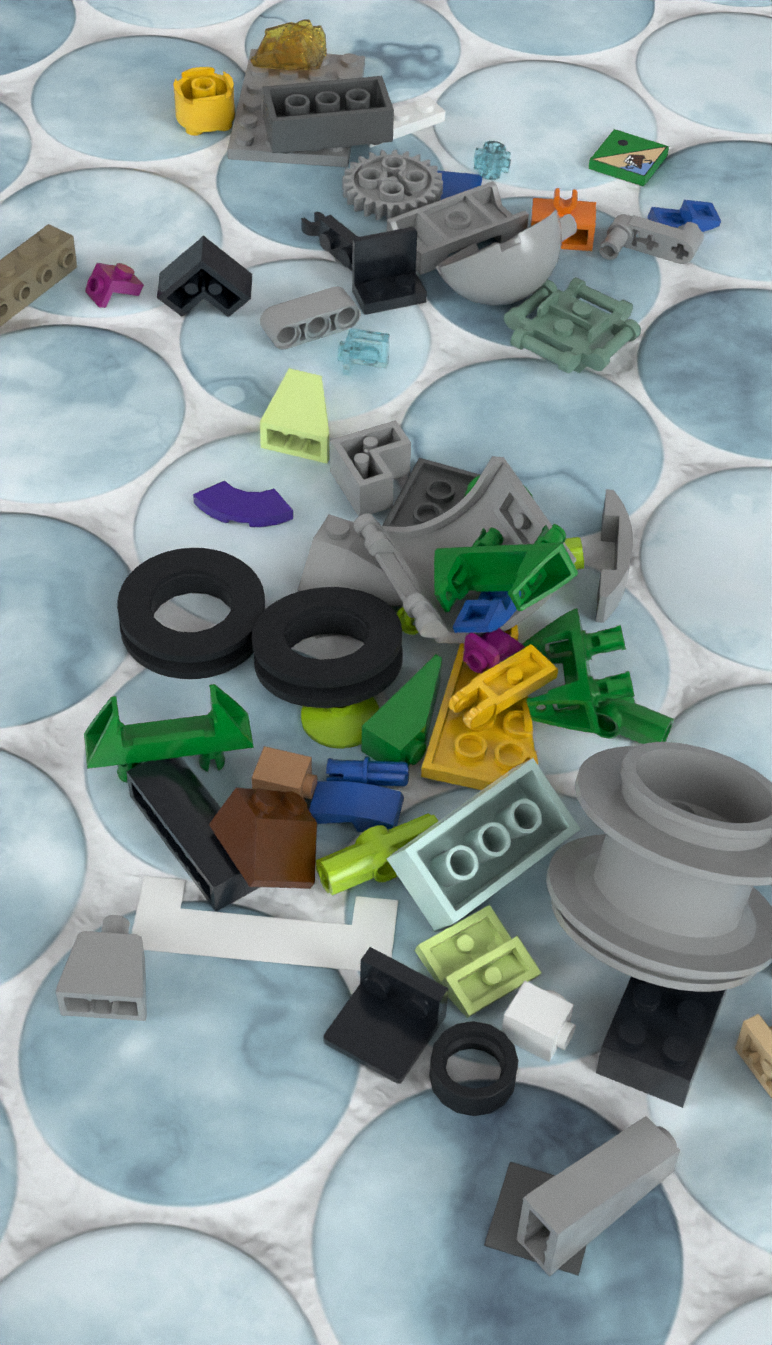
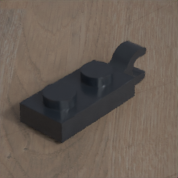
M317 211L314 212V222L308 221L305 217L301 218L302 232L309 236H319L322 248L338 259L344 267L352 271L353 239L358 236L332 215L325 217L324 214Z

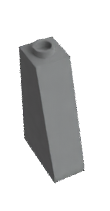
M647 1116L637 1121L527 1194L523 1198L516 1240L537 1261L539 1266L551 1276L559 1267L674 1172L680 1153L675 1139L665 1128L657 1127Z

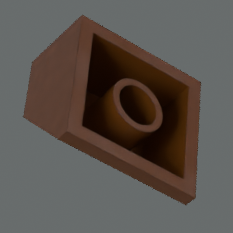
M236 787L209 825L249 887L311 889L315 883L317 822L307 809L306 801L299 794L292 791L284 792Z

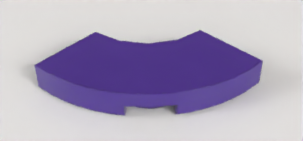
M222 481L193 494L194 504L201 511L224 523H229L231 520L249 523L250 527H266L293 519V509L274 488L262 492H246L232 487L226 481Z

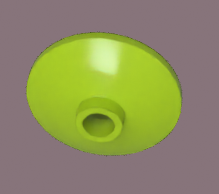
M374 697L357 704L336 708L302 706L301 723L306 734L315 742L330 748H351L361 745L362 725L380 708Z

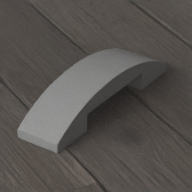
M606 489L601 541L615 542L614 570L601 569L596 608V622L604 623L610 617L622 599L628 580L633 549V532L629 515L619 496L614 490Z

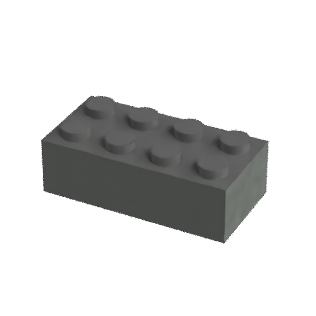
M382 76L262 87L263 120L272 153L287 154L293 151H318L323 148H349L354 145H379L385 142H393L394 109Z

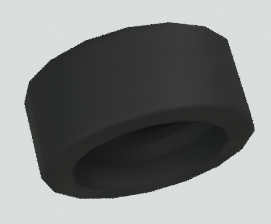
M472 1021L452 1026L444 1031L433 1045L429 1071L433 1092L443 1105L456 1113L478 1116L494 1112L505 1105L514 1092L519 1062L515 1045L504 1032L490 1024ZM476 1049L485 1051L499 1062L501 1067L500 1077L488 1087L476 1089L464 1087L453 1081L448 1075L446 1066L449 1057L461 1050Z

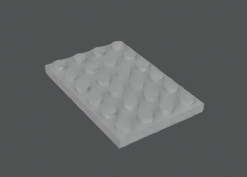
M251 49L227 148L228 159L348 167L351 147L323 148L318 151H293L287 154L272 153L263 120L262 87L361 78L364 76L365 56H357L351 53L337 55L326 52L307 53L297 50Z

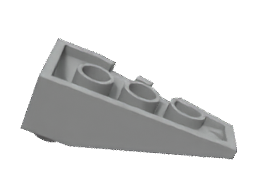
M329 514L312 540L298 586V592L320 587H343L372 594L390 606L403 607L402 599L379 562L366 549L364 545L365 538L359 537L353 528L354 522Z

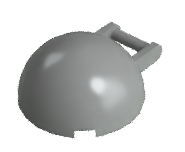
M555 210L542 221L518 233L504 243L495 242L481 250L478 249L476 243H473L440 262L436 269L443 280L457 294L472 302L489 306L512 304L535 293L548 280L558 262L562 241L576 233L577 224L572 215L567 214L559 218L558 212Z

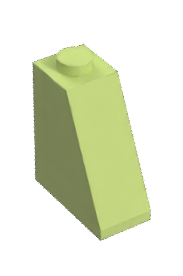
M288 369L260 420L261 448L328 463L330 459L329 426L322 376Z

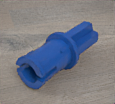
M365 756L364 760L328 758L326 774H329V776L326 777V781H347L377 786L404 787L409 781V766L406 762L370 761L368 756Z

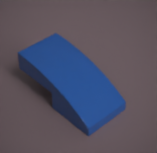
M685 199L680 210L651 207L647 216L648 220L675 228L687 222L697 224L702 232L719 227L721 223L713 203Z
M508 591L481 592L477 600H466L453 625L454 632H492L503 626L516 611Z
M317 781L309 812L317 824L352 822L357 832H364L377 825H383L389 830L398 824L404 796L400 791L377 785L347 781Z

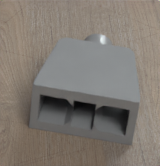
M109 915L103 920L101 932L83 931L77 935L56 988L61 1015L146 1021V973L142 937L137 934H128L130 926L128 919L119 915Z

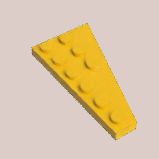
M517 625L504 631L518 641ZM460 643L422 764L421 777L483 790L512 768L532 758L538 765L537 752L535 751L533 741V725L526 700L528 696L496 715L494 713L487 723L475 729L469 728L464 723V719L470 709L482 702L479 698L476 699L471 707L456 714L448 707L451 697L457 691L470 684L473 678L480 675V673L471 670L467 663L463 661L464 643Z

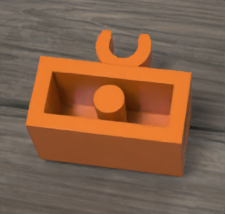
M560 188L555 189L553 199L533 198L531 226L542 221L555 210H557L559 218L570 214L576 221L577 231L562 241L561 249L592 251L596 225V202L578 201V192L575 189L572 190V197L564 200L560 197Z

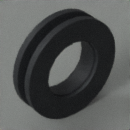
M181 548L158 554L137 566L121 586L117 600L121 638L129 654L139 664L157 674L177 679H202L223 674L245 662L254 653L252 630L256 620L265 610V594L262 583L257 574L246 563L222 551L208 548ZM188 593L208 594L221 599L231 609L222 622L210 629L198 632L175 631L163 626L154 618L155 612L163 603L173 597Z
M320 587L290 594L267 607L256 620L252 630L254 666L259 681L276 697L300 706L336 708L368 700L384 691L393 683L403 663L402 626L398 615L385 601L356 589ZM336 633L348 635L364 643L354 653L335 659L320 660L304 657L291 650L292 647L303 639L318 634Z

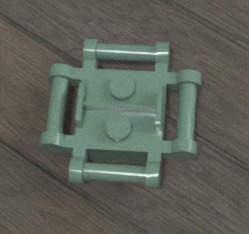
M577 277L571 280L564 292L558 290L554 282L547 280L519 307L511 308L504 315L506 325L514 330L510 341L512 346L520 350L525 348L557 364L558 368L566 373L572 371L581 373L586 367L602 371L610 363V358L628 341H634L641 334L640 325L635 320L628 319L633 310L632 303L626 300L618 301L586 286V282ZM579 298H582V299H584V300H586V301H588V302H590V303H593V304H595V305H597V306H599V307H601V308H603V309H605V310L611 312L612 314H609V313H607V312H604V311H602V310H600V309H598V308H596V307L590 305L589 303H586V302H584V301H581V300H579ZM538 307L535 318L532 320L526 318Z

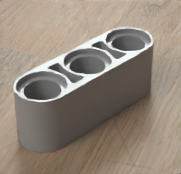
M337 286L267 308L260 317V325L277 348L289 349L352 328L359 321L361 311L342 287Z

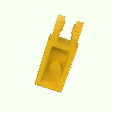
M529 645L473 678L470 684L457 691L451 697L448 707L456 714L471 707L476 699L479 698L482 702L470 709L464 719V723L469 728H478L480 725L482 726L487 723L494 713L496 715L556 679L558 668L533 645Z

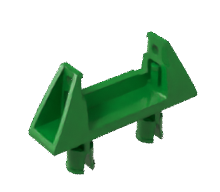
M553 524L550 530L545 525L534 544L502 545L504 541L503 535L497 529L491 527L488 532H486L485 528L481 530L472 547L437 548L434 555L435 596L444 612H450L453 605L458 600H462L469 591H508V595L516 609L523 611L577 576L578 571L563 545L566 540V533L559 525Z
M578 608L563 614L522 643L525 647L533 645L551 663H562L565 685L550 689L546 694L526 699L532 721L576 731L599 733L596 708L600 707L599 703L606 700L635 696L629 671L602 679H594L590 673L589 660H592V656L595 654L626 650L621 625L594 633H586V630L582 628ZM568 639V640H566V641H561V642L549 644V650L546 651V648H545V645H546V644L551 643V642H556V641ZM553 704H557L558 709L561 710H556ZM538 705L546 706L541 710L536 708Z
M211 684L209 685L211 711L208 715L124 725L119 718L117 697H110L84 733L87 769L117 765L119 779L127 783V771L142 764V762L199 755V765L202 770L209 772L210 760L214 759L219 771L225 765V751L254 748L248 713L218 686Z

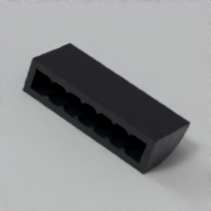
M178 757L146 761L127 771L130 797L215 911L260 888L249 887L210 827V822L221 807L184 759Z

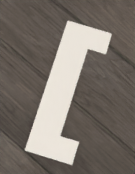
M144 876L131 933L141 936L144 950L360 971V960L369 947L392 958L398 900L356 896L352 925L181 909L186 880Z

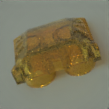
M309 19L267 28L264 31L265 35L255 55L250 59L253 66L283 70L320 69L327 54L325 32L321 25L313 26Z

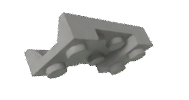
M492 181L387 219V231L415 227L417 230L416 271L422 275L435 270L440 262L448 258V254L466 248L473 243L477 244L490 238H494L498 243L506 242L527 229L529 214L526 211H522L512 215L502 205L497 184Z

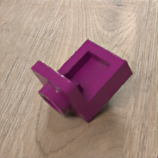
M96 263L88 279L85 292L98 307L106 308L113 292L139 296L144 284L134 275L135 271L125 264L117 263L115 266Z

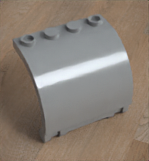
M492 456L471 491L458 504L442 515L418 525L391 527L381 526L372 514L365 513L355 519L353 528L359 537L365 538L364 545L366 549L379 562L402 599L403 608L408 616L415 618V627L422 637L434 638L437 643L459 644L465 643V636L469 633H455L453 625L465 601L477 600L481 592L469 591L462 600H458L453 605L450 612H444L434 592L435 550L437 548L472 547L481 530L485 528L486 532H488L491 527L497 529L503 535L504 541L502 545L534 544L542 532V528L547 525L550 530L552 524L505 458ZM563 543L566 551L568 552L574 564L576 562V558L571 553L566 544ZM555 592L523 611L516 609L514 614L500 629L506 631L528 618L545 604ZM481 632V633H475V634L481 638V637H482L484 634H486L487 632Z

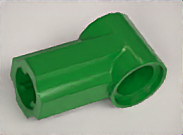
M630 696L606 700L599 703L600 707L596 708L600 732L595 734L607 739H613L618 735H622L641 744L666 742L674 719L636 704L634 698Z

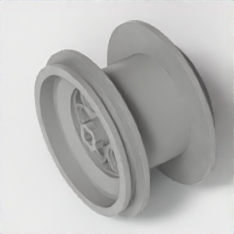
M653 742L639 746L616 747L597 752L586 759L579 768L575 781L576 796L585 813L606 834L578 838L563 845L551 858L546 874V883L551 896L554 915L568 936L596 959L624 974L655 985L678 990L711 992L731 989L748 982L757 972L772 963V906L753 886L772 885V782L756 770L731 757L709 749L682 743Z

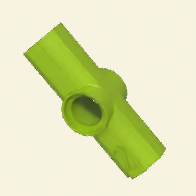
M427 813L389 830L383 825H377L365 830L356 839L355 844L316 860V870L323 888L327 894L330 893L333 896L372 878L377 882H387L396 878L398 875L386 858L437 823L438 819L435 815Z

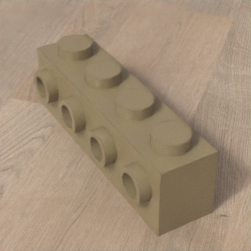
M48 224L0 260V327L77 268L73 235Z

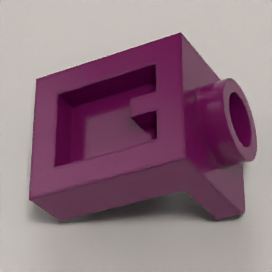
M500 628L487 632L481 638L475 633H469L465 636L463 661L467 663L471 670L482 674L524 649L525 646Z

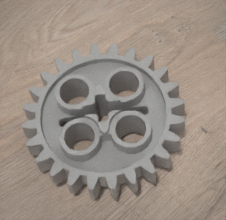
M381 150L379 156L370 152L369 159L359 156L358 163L351 162L350 168H345V176L342 177L343 198H347L348 205H354L355 212L364 210L365 217L376 214V220L381 219L382 216L390 219L441 200L443 190L442 173H437V166H430L429 159L420 161L421 155L419 154L409 157V151H406L403 155H398L397 150H393L392 154L387 155L384 150Z

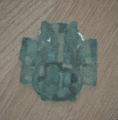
M487 141L484 143L483 149L477 147L475 149L474 169L479 170V175L484 179H499L501 172L509 173L511 152L506 151L505 145L498 141Z

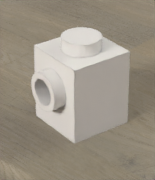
M524 981L504 1014L502 1032L507 1035L514 1045L550 1062L557 1048L565 1050L574 1034L576 1025L571 1023L574 1004L566 1001L562 995L555 991L544 990Z

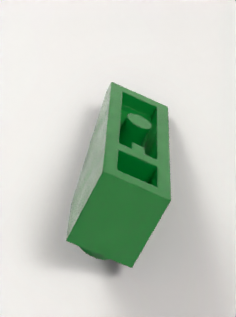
M435 654L362 725L361 751L376 761L406 762L408 766L411 764L416 765L422 759L426 751V741L441 684L442 657Z

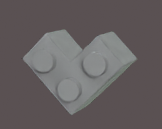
M391 421L331 439L330 472L357 515L360 516L365 513L374 514L392 508L393 479L410 474L411 442L397 421Z

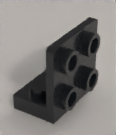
M415 227L353 239L352 292L364 315L426 303L427 292L416 274L417 230Z
M369 947L360 960V984L323 1036L324 1044L396 1084H400L445 1019L449 988Z

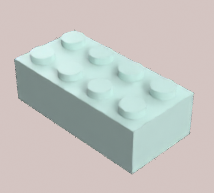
M532 758L512 768L386 859L435 931L455 924L581 829Z

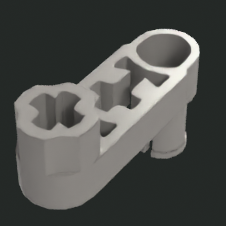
M621 214L614 219L608 228L607 237L600 244L599 252L603 258L614 260L624 246L668 261L685 264L692 260L704 240V233L697 224L687 222L675 228L635 215Z

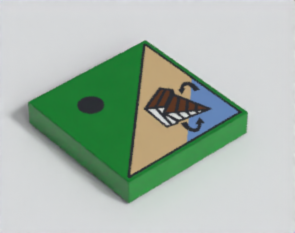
M614 129L590 158L589 169L645 186L668 156L669 146Z

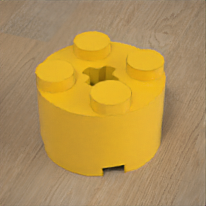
M196 67L182 72V78L178 81L175 79L173 86L176 120L181 126L186 128V133L197 136L203 132L227 131L231 129L232 121L235 118L234 82L232 77L224 71L223 75L217 74L215 69L211 67Z

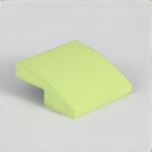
M490 905L420 943L414 950L433 979L449 988L448 998L467 1018L518 989L524 981L529 982L541 974V971L519 937L516 936L513 939L510 937Z

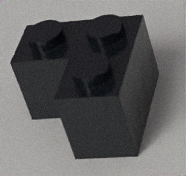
M203 235L159 273L157 299L181 317L203 299L229 317L251 299L252 273Z

